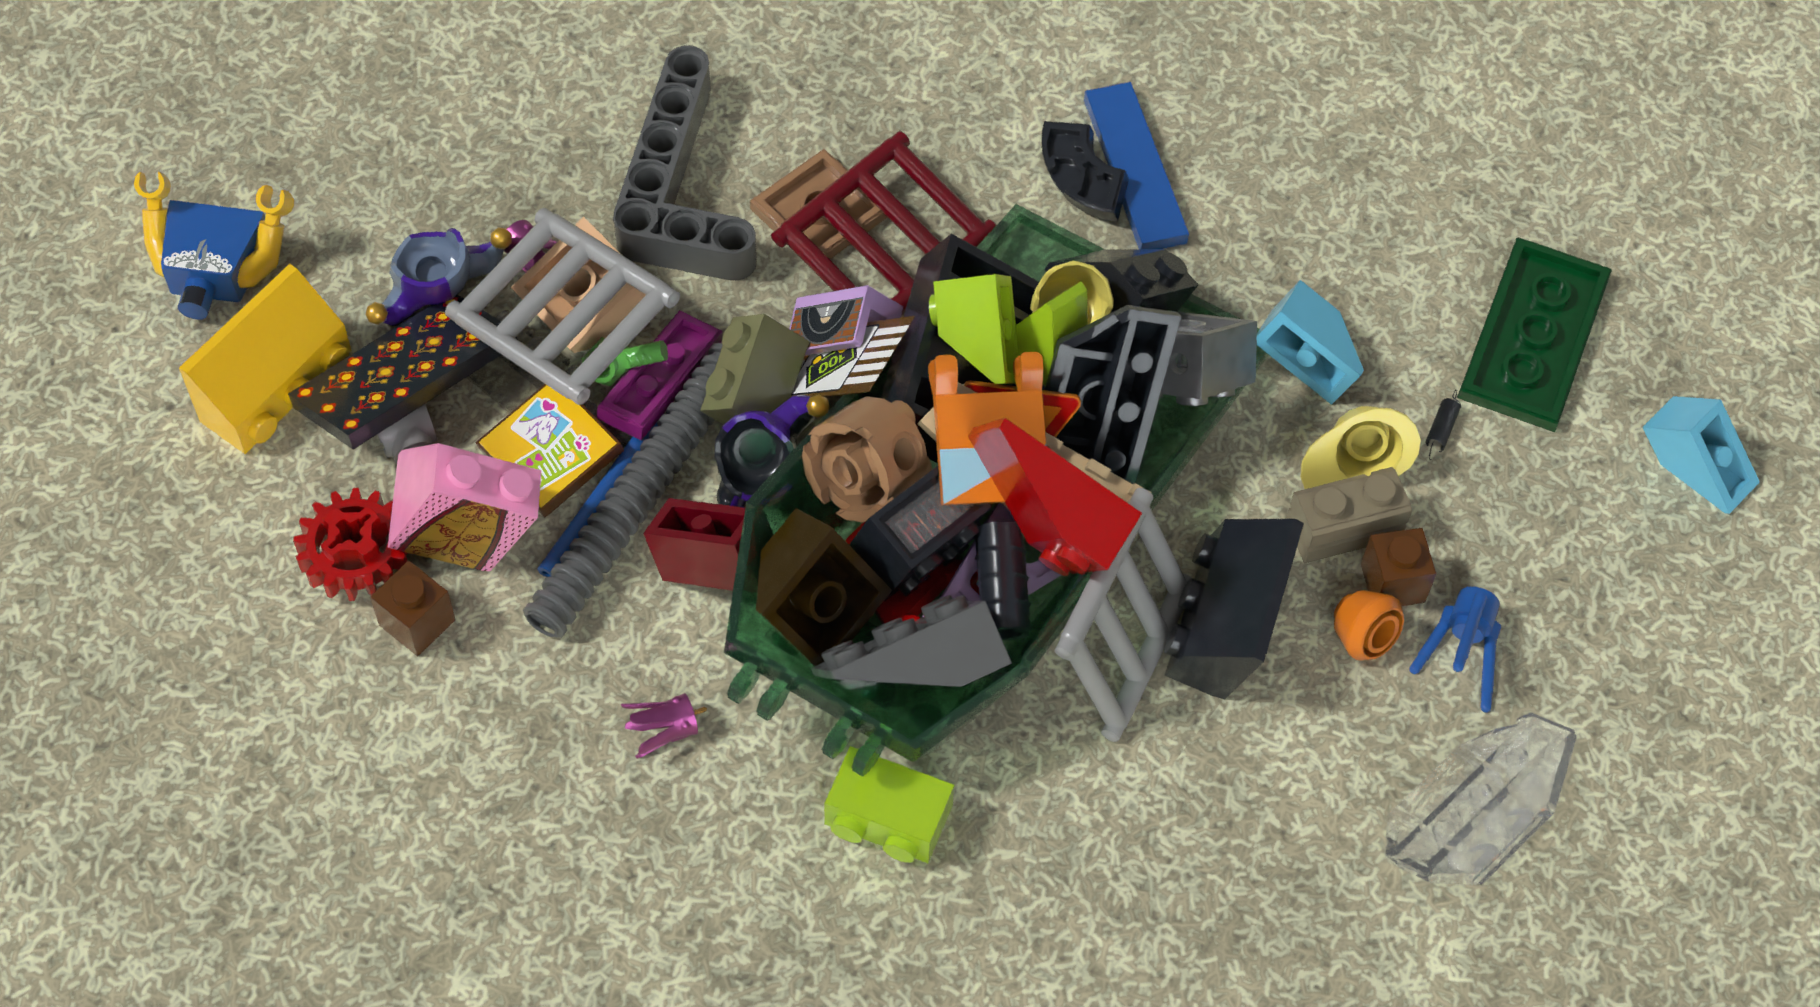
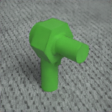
M601 337L581 358L582 363L605 339L604 337ZM660 340L639 346L626 347L594 382L611 386L627 369L666 361L668 359V350L665 342Z

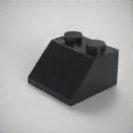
M1106 249L1052 261L1044 269L1047 272L1054 266L1070 261L1093 265L1109 281L1114 299L1111 313L1126 305L1178 312L1199 285L1187 272L1185 263L1166 249Z

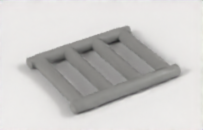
M542 208L535 216L536 225L461 303L458 301L450 302L446 307L445 315L458 326L578 405H583L590 396V389L588 387L664 306L668 308L676 306L680 299V293L563 217L554 214L546 208ZM553 236L572 247L498 326L479 315ZM589 259L608 270L606 275L534 351L515 339ZM626 283L645 294V297L572 375L551 363Z
M1137 488L1128 502L1131 506L1142 512L1141 517L1109 569L1092 572L1055 648V653L1059 657L1069 660L1105 723L1101 734L1111 742L1120 740L1164 651L1168 636L1183 612V609L1178 607L1179 599L1186 583L1192 578L1182 573L1150 508L1153 495L1144 488ZM1137 533H1139L1168 591L1160 610L1157 608L1129 553ZM1116 576L1147 633L1138 654L1106 596ZM1093 620L1096 622L1126 677L1117 698H1115L1084 642V638Z

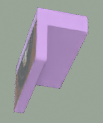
M869 285L799 297L796 300L789 329L809 341L805 355L861 346L867 325L879 324L878 329L898 326L903 306Z

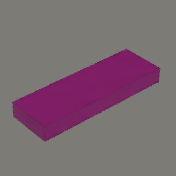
M679 310L653 341L663 340L668 350V359L662 362L630 368L598 405L597 419L642 440L665 413L668 406L674 402V398L679 391H683L685 382L688 379H692L691 374L697 367H700L701 360L705 355H708V350L711 346L722 342L723 331Z

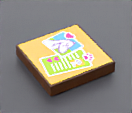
M546 384L475 442L485 456L542 470L538 512L544 518L624 451L621 443L584 405L576 404Z

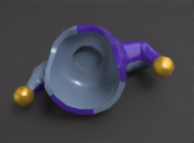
M498 227L491 232L490 242L474 246H466L460 232L455 228H450L446 232H422L409 235L397 248L390 264L389 273L393 280V288L381 304L374 302L367 306L365 315L368 321L376 325L383 322L391 326H397L425 305H438L453 299L463 290L467 280L488 274L498 265L502 259L504 249L512 243V234L506 228Z

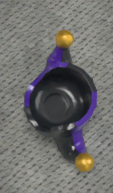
M819 394L812 397L796 395L789 398L771 414L763 411H748L735 415L725 423L715 439L714 448L718 473L722 478L716 495L718 504L744 507L747 501L762 502L777 497L787 489L797 469V438L815 418L827 414L830 408L827 398Z

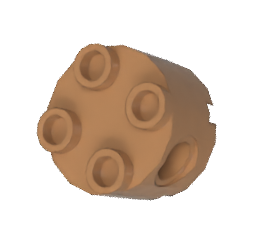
M865 397L852 402L814 427L809 433L811 440L803 446L802 452L805 476L815 495L824 505L831 500L836 506L841 508L835 514L846 520L865 522L878 510L932 470V464L927 457L925 442L915 424V414L910 406L899 400L890 403L882 398Z

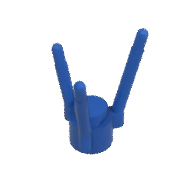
M1465 587L1461 589L1454 606L1444 607L1439 623L1409 668L1412 674H1418L1449 628H1452L1454 636L1460 639L1453 663V670L1455 672H1461L1464 669L1472 643H1479L1484 639L1480 705L1483 712H1489L1492 706L1496 645L1502 627L1495 621L1500 608L1498 598L1484 588Z

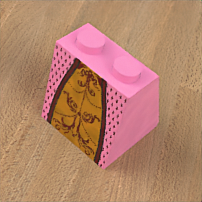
M440 443L401 450L397 460L388 548L476 570L491 571L538 518L542 470Z

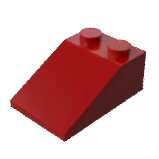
M1007 418L974 427L968 438L1003 497L1026 541L1042 553L1039 560L1046 567L1063 576H1067L1069 572L1072 574H1085V572L1108 570L1141 517L1142 512Z

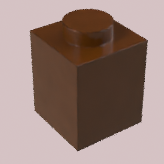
M1423 528L1370 535L1361 561V568L1368 591L1392 595L1400 601L1402 606L1425 603L1437 574Z
M409 560L370 596L379 626L417 657L456 620L448 591Z

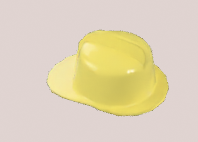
M1361 406L1349 410L1338 419L1333 429L1323 434L1308 448L1302 460L1300 474L1304 489L1362 474L1370 476L1371 472L1393 467L1398 476H1400L1412 466L1419 455L1421 439L1416 425L1406 414L1392 408Z

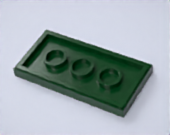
M1517 237L1457 398L1555 432L1612 269Z

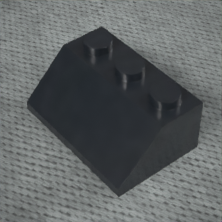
M1225 519L1211 535L1207 533L1202 535L1192 557V562L1198 565L1195 578L1188 580L1178 603V607L1184 610L1181 623L1175 624L1165 644L1164 653L1170 655V659L1164 676L1225 700L1264 663L1304 522L1297 519Z

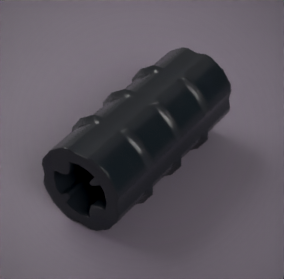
M995 521L978 526L980 532L975 536L976 556L974 558L977 561L978 582L976 585L979 587L980 601L986 602L1002 640L1010 641L1027 637L1031 632L1029 610L1031 603L1028 597L1027 581L1030 577L1027 576L1025 555L1027 550L1024 547V535L1016 522Z

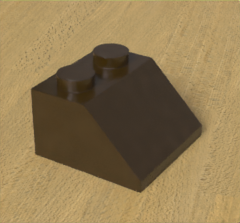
M796 508L761 550L756 611L815 667L824 663L821 655L824 651L853 640L893 590L832 527Z

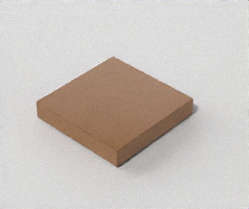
M823 149L750 200V209L775 231L783 222L848 170ZM859 188L839 203L866 232L888 218ZM821 217L803 232L829 259L850 245L824 217Z

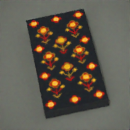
M457 294L449 301L427 307L288 393L295 410L351 449H355L502 354L458 326L445 315L446 307L450 302L458 301L461 303L464 298ZM484 310L479 313V315L496 326L501 323L500 320Z

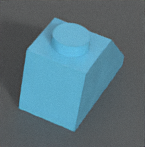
M1301 280L1272 309L1257 333V346L1331 405L1364 371L1340 311Z
M1673 396L1642 427L1660 464L1726 514H1730L1760 483L1721 399Z

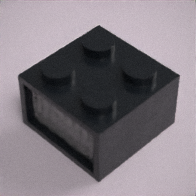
M937 466L869 517L849 545L893 590L884 601L899 590L907 597L930 578L929 574L940 564L947 566L969 547V543L980 532L978 526L981 524L979 521L992 506L990 503L941 506L939 469Z

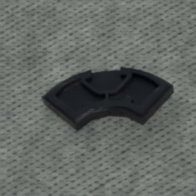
M1044 121L1041 141L1042 154L1047 170L1058 190L1072 205L1094 217L1118 222L1129 181L1126 171L1108 166L1095 155L1093 150L1094 132L1090 124Z

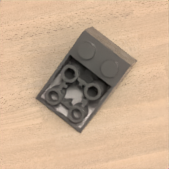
M949 595L923 606L921 610L924 617L914 620V618L903 621L902 618H898L873 629L871 632L874 640L865 644L863 641L853 644L851 640L824 651L821 654L824 663L811 668L814 676L831 679L962 687L1012 662L986 602L966 601L964 595L955 598Z

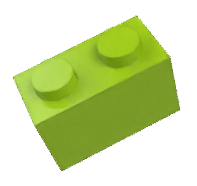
M850 746L825 800L824 824L830 826L831 831L836 836L848 842L860 843L864 839L883 846L884 852L898 861L912 863L917 859L929 863L953 806L954 784Z

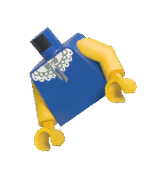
M139 172L134 179L135 190L139 195L147 199V208L142 209L145 247L154 271L159 276L165 278L170 293L181 295L178 303V310L181 314L196 320L205 319L208 316L213 299L238 303L242 300L247 288L256 286L275 270L279 263L285 228L280 223L281 217L288 215L294 207V198L289 191L281 190L280 201L273 208L271 206L273 188L268 185L260 187L256 194V203L261 211L170 200L168 208H165L162 205V200L168 196L171 189L168 177L158 172L159 187L155 192L148 193L146 190L147 180L145 173Z

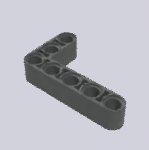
M683 45L673 49L666 57L613 214L616 246L621 255L634 262L738 281L750 276L757 266L756 232L753 225L740 217L674 205L711 92L707 54L696 46Z

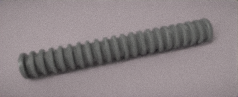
M721 343L713 344L708 350V355H705L701 360L700 367H697L691 374L692 379H688L685 382L683 391H679L674 398L675 402L668 406L666 414L662 415L658 420V426L650 431L649 439H645L640 445V451H636L631 458L632 463H628L625 466L623 475L618 476L615 480L614 488H610L605 494V500H602L597 505V513L590 515L587 519L588 525L583 526L578 532L579 538L572 540L569 545L570 551H565L560 557L561 564H556L552 568V576L544 579L542 589L537 590L532 596L533 602L528 603L524 607L523 613L527 621L539 632L555 638H562L567 632L566 625H571L576 619L575 612H580L586 605L585 599H589L595 592L594 586H598L603 581V573L610 571L613 566L612 561L617 560L621 555V548H625L629 544L630 535H634L638 531L639 523L645 521L648 517V511L652 510L657 504L656 498H660L666 491L665 486H669L674 480V474H677L683 467L682 462L690 457L691 449L697 447L700 443V437H703L708 431V426L714 423L715 419L700 410L706 395L707 380L714 372L723 346ZM540 625H544L552 629L555 633L553 634L543 630L542 628H540Z

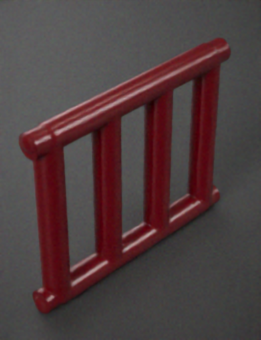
M898 131L783 222L778 229L771 233V238L781 248L788 245L832 291L855 288L857 286L803 233L821 217H824L898 291L891 300L903 306L902 316L906 311L914 279L839 205L842 200L859 188L926 255L940 241L874 176V174L893 160L968 234L962 240L982 249L999 233V228L990 219L983 222L907 147L910 145L909 138L902 131Z

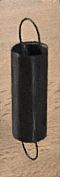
M1455 389V398H1445L1442 400L1425 441L1427 446L1430 444L1431 439L1439 441L1442 444L1439 452L1445 449L1461 409V403L1459 404L1456 399L1457 389ZM1434 441L1432 442V445H1431V448H1430L1429 459H1430L1431 449H1432V446H1433Z

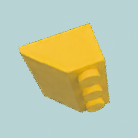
M289 264L179 367L199 421L246 454L257 443L262 444L270 439L277 429L278 422L293 409L288 393L347 358L352 349L344 323L301 272Z

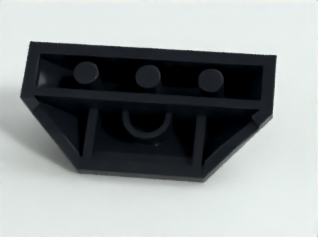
M1126 305L1057 340L1045 390L1076 394L1081 399V406L1056 438L1062 441L1064 446L1089 460L1092 458L1110 468V472L1131 484L1136 483L1177 335L1181 315L1178 312Z

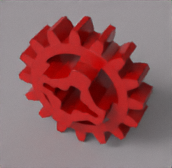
M353 488L350 499L342 500L339 493L334 491L331 493V505L325 507L316 501L312 504L316 516L314 519L300 518L299 525L303 534L293 538L298 553L295 557L301 573L306 572L309 584L313 589L323 584L329 598H333L340 589L346 590L349 601H355L360 589H366L367 593L372 596L377 591L376 584L381 581L385 583L394 575V569L399 570L408 561L406 557L407 552L388 548V544L383 553L379 551V548L386 543L385 536L390 532L393 501L384 505L381 493L376 490L368 499H362L359 488ZM326 535L327 539L323 543H321Z

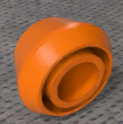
M1359 590L1344 596L1334 611V630L1348 654L1359 661L1376 659L1388 652L1398 640L1404 626L1402 605L1396 597L1388 594Z

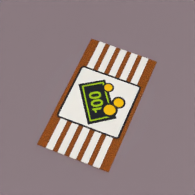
M915 316L867 322L863 342L859 347L805 355L791 397L796 395L812 397L818 394L821 396L870 392Z

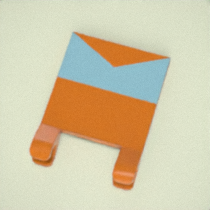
M1024 352L1014 359L1013 373L1018 392L957 394V359L953 355H939L930 361L928 373L934 402L941 506L1005 503L968 436L974 427L1007 418L1046 446L1042 397L1043 357L1039 352Z

